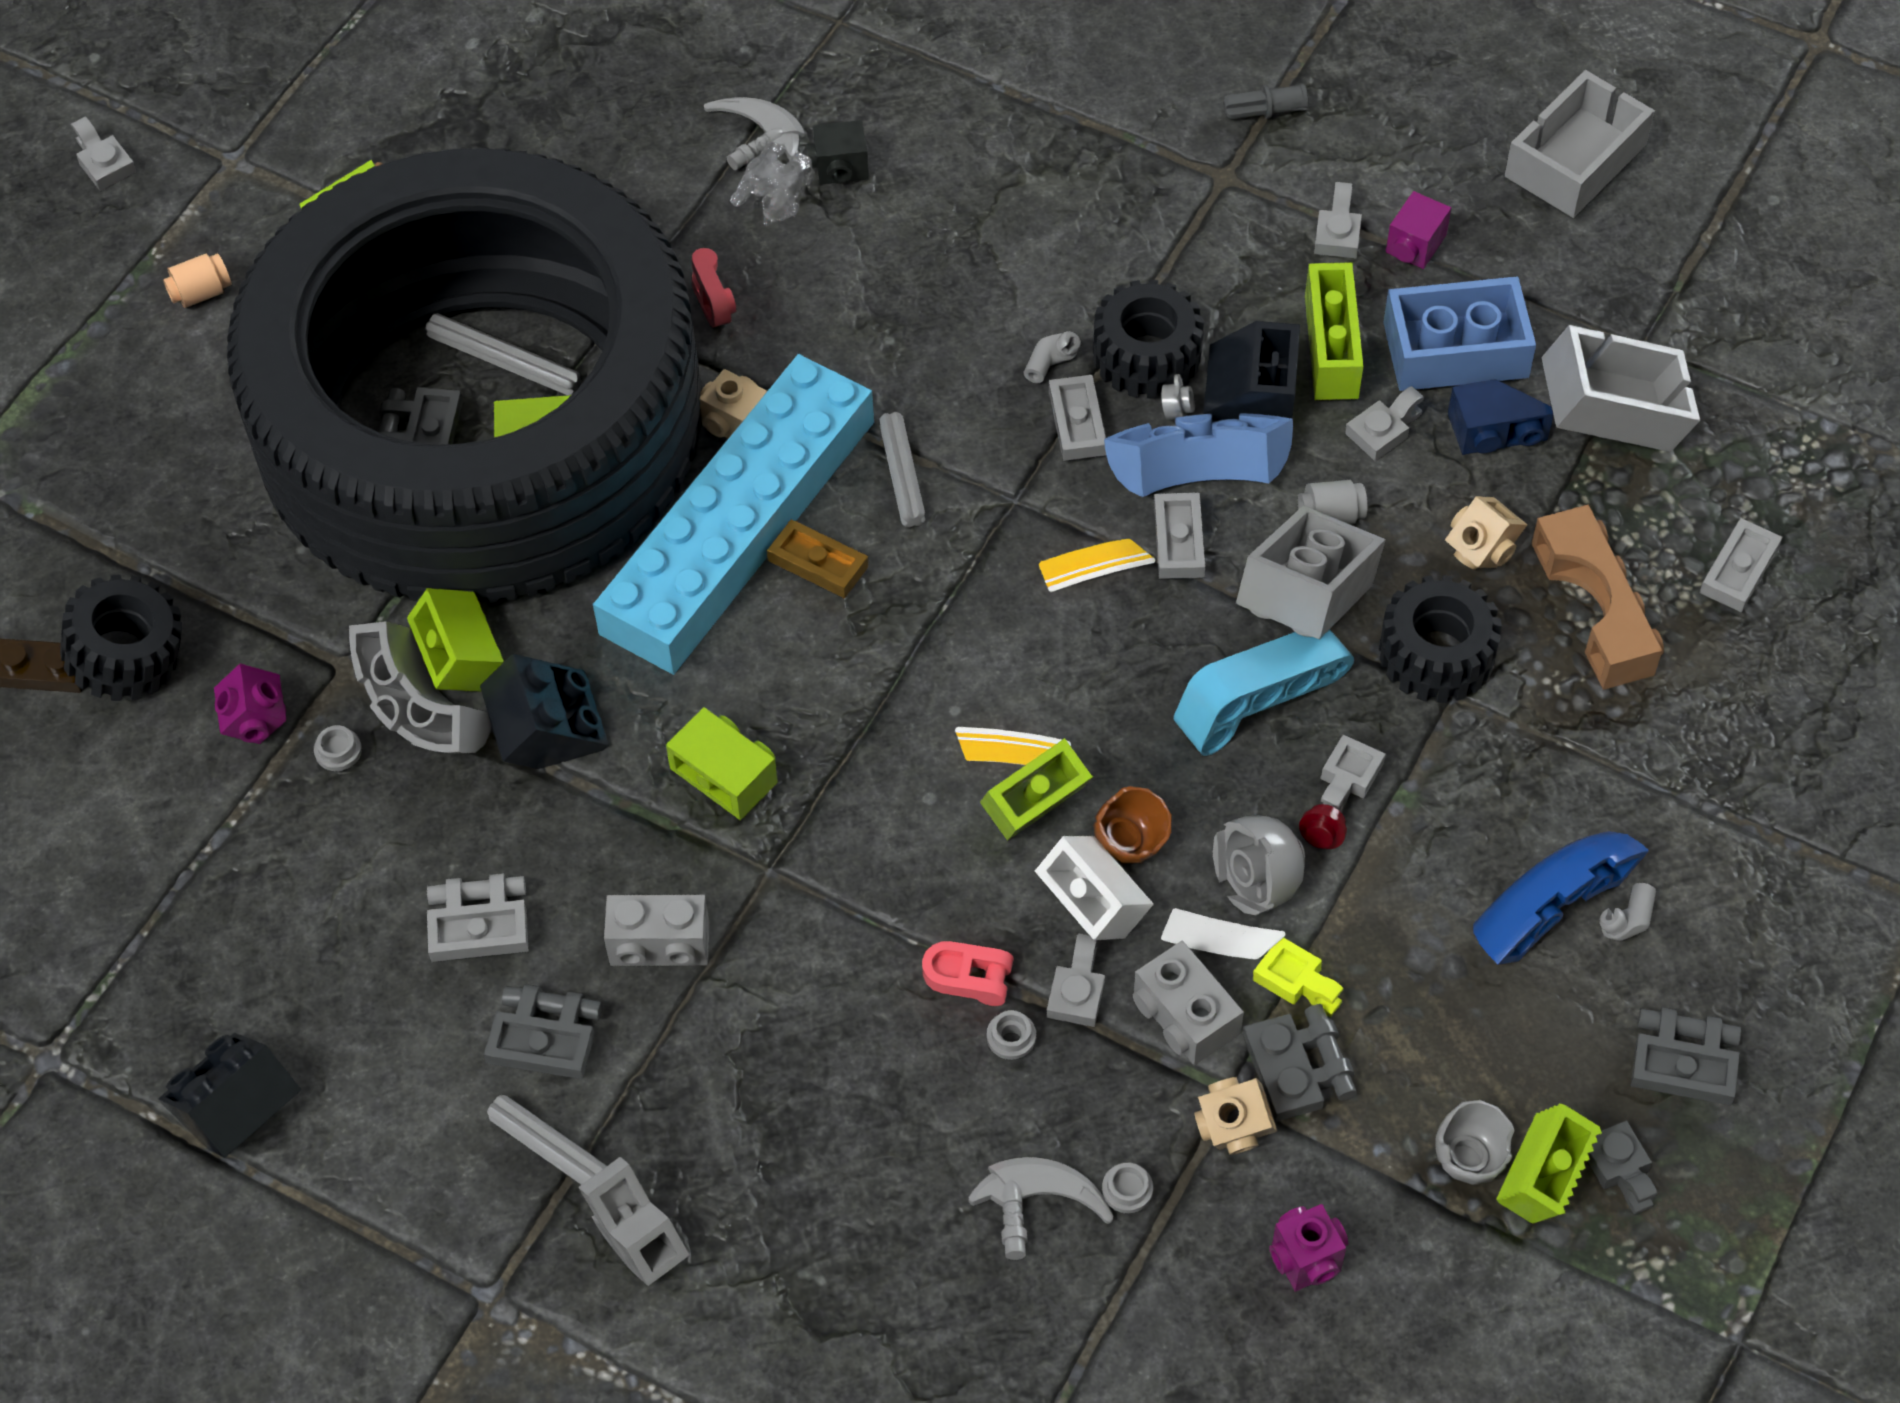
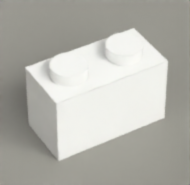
M1063 836L1035 870L1037 875L1093 940L1126 938L1153 906V902L1095 836Z

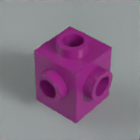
M240 663L214 687L215 711L218 715L219 729L222 735L241 739L248 743L261 744L286 721V706L283 702L280 675Z
M1320 1204L1308 1210L1304 1206L1297 1207L1282 1215L1278 1223L1275 1224L1272 1245L1269 1246V1250L1277 1270L1282 1275L1286 1274L1296 1292L1309 1285L1323 1284L1341 1272L1346 1247L1349 1245L1341 1222L1336 1217L1330 1219L1323 1204Z

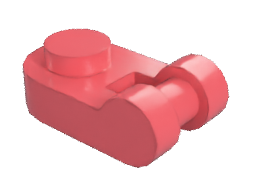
M700 248L692 255V288L710 326L714 328L731 322V314L736 313V303L730 288H723L716 273L718 267L717 254L709 248Z
M942 941L932 945L925 952L922 959L923 978L926 984L934 991L977 999L979 1002L989 1006H1001L1005 1003L1008 990L1004 984L1005 976L1011 973L1014 957L1009 952L1000 949ZM972 968L984 969L986 971L985 978L971 976Z

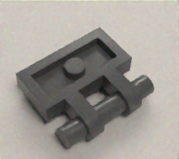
M417 387L414 401H406V393L402 389L392 388L389 390L387 400L381 403L379 411L381 425L378 433L410 442L453 444L463 404L461 391ZM408 422L406 433L397 432L399 425Z
M529 984L524 985L523 989L505 986L502 995V1005L516 1007L517 1011L516 1014L496 1011L484 1052L486 1064L583 1079L595 1034L593 1026L581 1025L578 1022H580L581 1018L599 1021L602 1014V1001L585 999L584 993L568 991L566 995L542 992L541 986ZM538 1011L560 1014L559 1021L537 1018L535 1015H537Z
M1321 1004L1312 1005L1304 1011L1309 1023V1027L1297 1031L1291 1013L1243 1027L1242 1035L1258 1078L1263 1085L1275 1122L1323 1109L1324 1098L1321 1093L1322 1089L1334 1087L1340 1101L1351 1099L1357 1094L1352 1081L1355 1075L1353 1067L1348 1058H1343L1336 1041L1339 1037V1032L1335 1022L1327 1018ZM1318 1048L1325 1065L1312 1070L1305 1051Z
M1661 1007L1660 1011L1640 1008L1637 1028L1656 1031V1036L1638 1034L1635 1043L1630 1086L1732 1105L1736 1093L1740 1052L1720 1049V1043L1738 1046L1741 1027L1722 1023V1018L1706 1015L1705 1020L1677 1015L1676 1009ZM1680 1035L1701 1039L1702 1045L1674 1040V1036Z

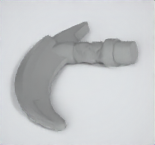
M748 97L725 98L704 104L706 112L723 111L745 116L756 122L765 132L756 140L748 143V145L742 144L737 147L735 152L727 156V161L733 170H738L743 166L752 164L755 158L772 148L784 150L790 161L796 158L799 139L805 137V133L798 120L784 108L765 100Z
M1013 1158L989 1166L988 1170L991 1174L982 1180L969 1196V1203L973 1206L990 1199L1002 1206L1004 1212L1003 1225H1005L1001 1232L1002 1244L1005 1245V1257L1010 1260H1019L1026 1256L1025 1244L1028 1240L1027 1230L1023 1227L1022 1199L1041 1194L1068 1197L1092 1209L1105 1223L1109 1224L1113 1221V1214L1109 1205L1106 1203L1101 1192L1088 1178L1065 1164L1044 1158Z

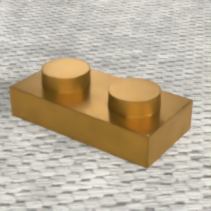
M792 519L767 549L769 562L844 599L868 568L867 555Z

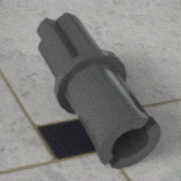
M1304 84L1272 89L1265 85L1261 87V91L1226 95L1223 102L1224 112L1229 119L1264 115L1265 119H1269L1272 114L1300 110L1306 111L1308 107L1307 90Z

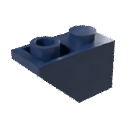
M1496 379L1453 386L1448 408V416L1462 455L1477 452L1490 453L1500 448L1517 445L1531 446L1540 441H1546L1549 437L1554 416L1551 406Z

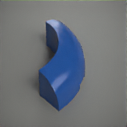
M1611 831L1573 841L1540 861L1505 890L1473 924V933L1481 947L1497 965L1518 962L1544 934L1562 919L1563 912L1560 910L1562 906L1571 904L1580 897L1587 901L1607 889L1619 886L1649 850L1628 834Z

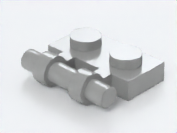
M501 873L489 875V880L462 882L461 878L446 879V884L427 886L429 905L446 904V908L427 910L428 954L431 962L528 952L527 909L525 901H507L508 897L526 895L525 877L506 878L505 874ZM490 899L488 904L464 906V901Z

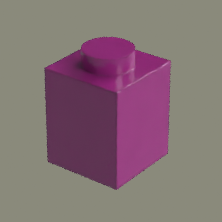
M1413 191L1390 224L1386 253L1402 262L1424 269L1447 235L1452 207Z

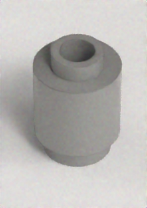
M1351 480L1308 483L1305 486L1304 493L1298 495V510L1304 505L1350 525L1355 524L1358 519H1365L1367 515V495L1362 483L1353 484Z

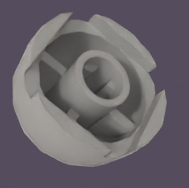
M1261 815L1245 816L1224 824L1226 826L1225 830L1217 832L1214 837L1213 860L1219 882L1228 880L1237 893L1234 896H1227L1232 904L1243 913L1258 915L1290 900L1298 891L1303 881L1305 866L1303 845L1290 828L1278 819Z

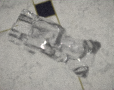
M769 142L762 153L747 165L746 173L741 178L737 191L730 197L731 204L736 207L745 204L750 197V193L762 197L763 224L765 227H768L773 222H782L790 217H795L799 210V204L795 199L800 195L802 187L811 185L814 181V170H812L809 156L795 152L788 164H782L781 161L777 160V157L783 155L786 149L784 146L774 142Z

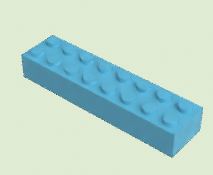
M797 354L593 603L599 635L674 675L766 560L767 549L791 519L796 521L873 425L872 390Z

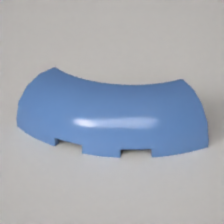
M1240 413L1239 420L1227 419L1212 422L1211 414L1192 415L1175 418L1176 426H1162L1152 430L1151 425L1147 423L1104 439L1108 464L1117 480L1130 492L1141 497L1167 487L1206 480H1249L1269 484L1279 475L1287 461L1292 445L1293 419Z

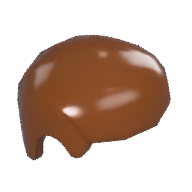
M1128 786L1120 789L1102 805L1095 816L1096 822L1093 825L1096 839L1114 859L1120 863H1142L1158 853L1169 840L1172 814L1164 800L1150 789Z

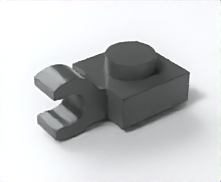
M1628 1121L1602 1130V1134L1596 1136L1598 1142L1592 1144L1594 1151L1588 1153L1590 1159L1588 1163L1601 1186L1605 1190L1618 1184L1629 1208L1635 1215L1653 1208L1654 1204L1650 1198L1657 1196L1658 1193L1651 1179L1645 1174L1649 1172L1652 1162Z

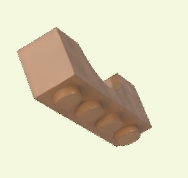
M1589 504L1538 518L1532 546L1548 579L1566 581L1582 587L1598 601L1603 611L1604 617L1592 627L1585 654L1602 689L1655 676L1660 657L1664 653L1663 641L1660 633L1656 629H1651L1645 617L1643 600L1638 592L1632 591L1626 579V569L1621 557L1618 555L1614 556L1608 544V534L1604 523L1601 520H1596Z

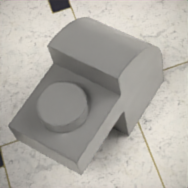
M621 1157L579 1186L581 1193L594 1214L592 1219L604 1238L627 1267L647 1286L689 1256L670 1219L650 1202L632 1168Z

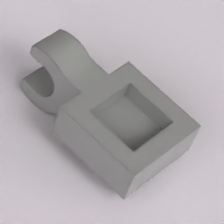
M86 116L71 124L78 135L76 141L83 149V151L76 154L79 164L99 191L136 173L132 159L113 135L101 140Z
M1335 182L1332 211L1319 210L1314 254L1357 258L1362 214L1349 213L1352 183Z
M1411 386L1405 389L1389 408L1379 400L1346 424L1345 434L1374 461H1377L1408 438L1409 427L1406 424L1413 422L1422 414V409L1417 405L1424 400V397Z
M1342 735L1322 769L1321 780L1330 784L1325 790L1321 802L1337 808L1342 813L1350 793L1364 799L1384 764L1386 754Z
M1078 933L1071 968L1056 967L1047 1006V1018L1095 1027L1105 984V975L1092 973L1097 953V940H1093L1090 935Z

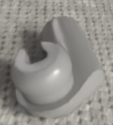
M1066 331L1042 338L1036 344L1024 370L1025 378L1033 383H1041L1050 366L1074 358L1081 348L1079 336L1074 332Z
M1636 883L1632 886L1628 908L1624 910L1615 908L1614 913L1609 908L1606 909L1599 918V924L1604 936L1611 940L1623 941L1646 931L1651 921L1656 889L1646 883Z

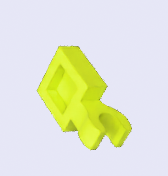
M1284 937L1268 951L1253 971L1254 982L1293 1005L1304 995L1312 1005H1323L1326 1015L1332 1017L1342 1003L1338 996L1343 991V987L1336 981L1319 974L1322 960Z

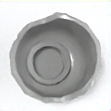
M1482 1100L1461 1102L1446 1115L1439 1125L1435 1138L1437 1160L1442 1164V1168L1454 1179L1471 1185L1492 1182L1512 1159L1511 1139L1514 1127L1497 1106Z

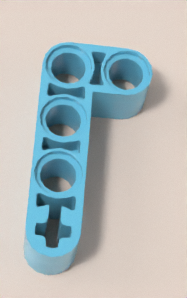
M1330 629L1320 640L1314 637L1302 636L1296 632L1210 663L1200 669L1189 681L1173 719L1202 755H1212L1222 749L1232 739L1242 718L1334 683L1350 670L1354 663V657Z

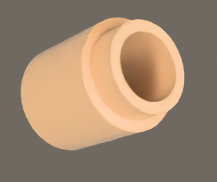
M205 253L168 268L170 277L163 279L171 301L173 303L181 301L184 308L223 294V288L232 285L227 269L218 253L210 257Z

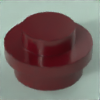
M1319 804L1303 814L1299 822V831L1302 837L1314 847L1335 849L1342 845L1346 838V820L1337 808L1326 804Z

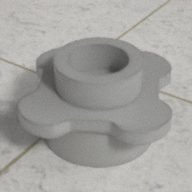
M1174 375V384L1162 386V406L1167 420L1187 416V413H1192L1195 410L1194 394L1191 386L1184 387L1181 375Z

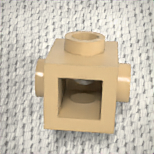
M724 369L713 382H708L701 391L699 400L702 425L711 434L729 439L766 394L767 390L757 386L753 380L746 376H737Z
M1476 496L1469 506H1465L1455 515L1451 522L1453 529L1445 541L1456 549L1454 556L1467 567L1474 570L1477 568H1497V566H1502L1512 557L1517 547L1514 543L1528 524L1495 497Z
M1237 1077L1224 1079L1208 1086L1210 1093L1198 1097L1202 1110L1194 1112L1203 1141L1211 1139L1214 1147L1219 1150L1227 1148L1229 1155L1259 1146L1256 1138L1277 1132L1263 1085L1256 1078L1240 1084ZM1238 1109L1239 1116L1237 1120L1228 1123V1114L1232 1110Z

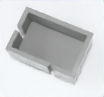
M1584 70L1538 116L1537 122L1533 120L1511 142L1505 177L1574 218L1647 145L1655 110L1623 92L1618 97L1613 123L1610 125L1608 122L1616 87Z
M1568 325L1541 357L1556 428L1671 452L1700 421L1693 389L1686 387L1691 380L1684 351L1613 334L1603 343L1605 340L1604 332Z

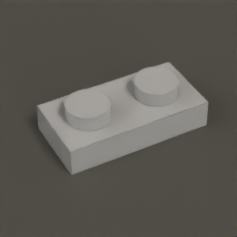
M1084 375L1049 380V395L1063 461L1106 455L1104 444L1106 436L1093 376Z
M1200 493L1154 494L1159 579L1204 577L1205 557Z
M1740 518L1704 579L1699 593L1742 612L1777 552L1782 536Z

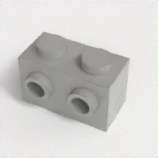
M607 895L604 941L610 966L707 965L709 917L705 895Z
M1183 940L1135 971L1133 999L1136 1006L1145 1017H1154L1164 1029V1038L1171 1049L1178 1055L1184 1053L1193 1065H1196L1241 1034L1244 1011Z

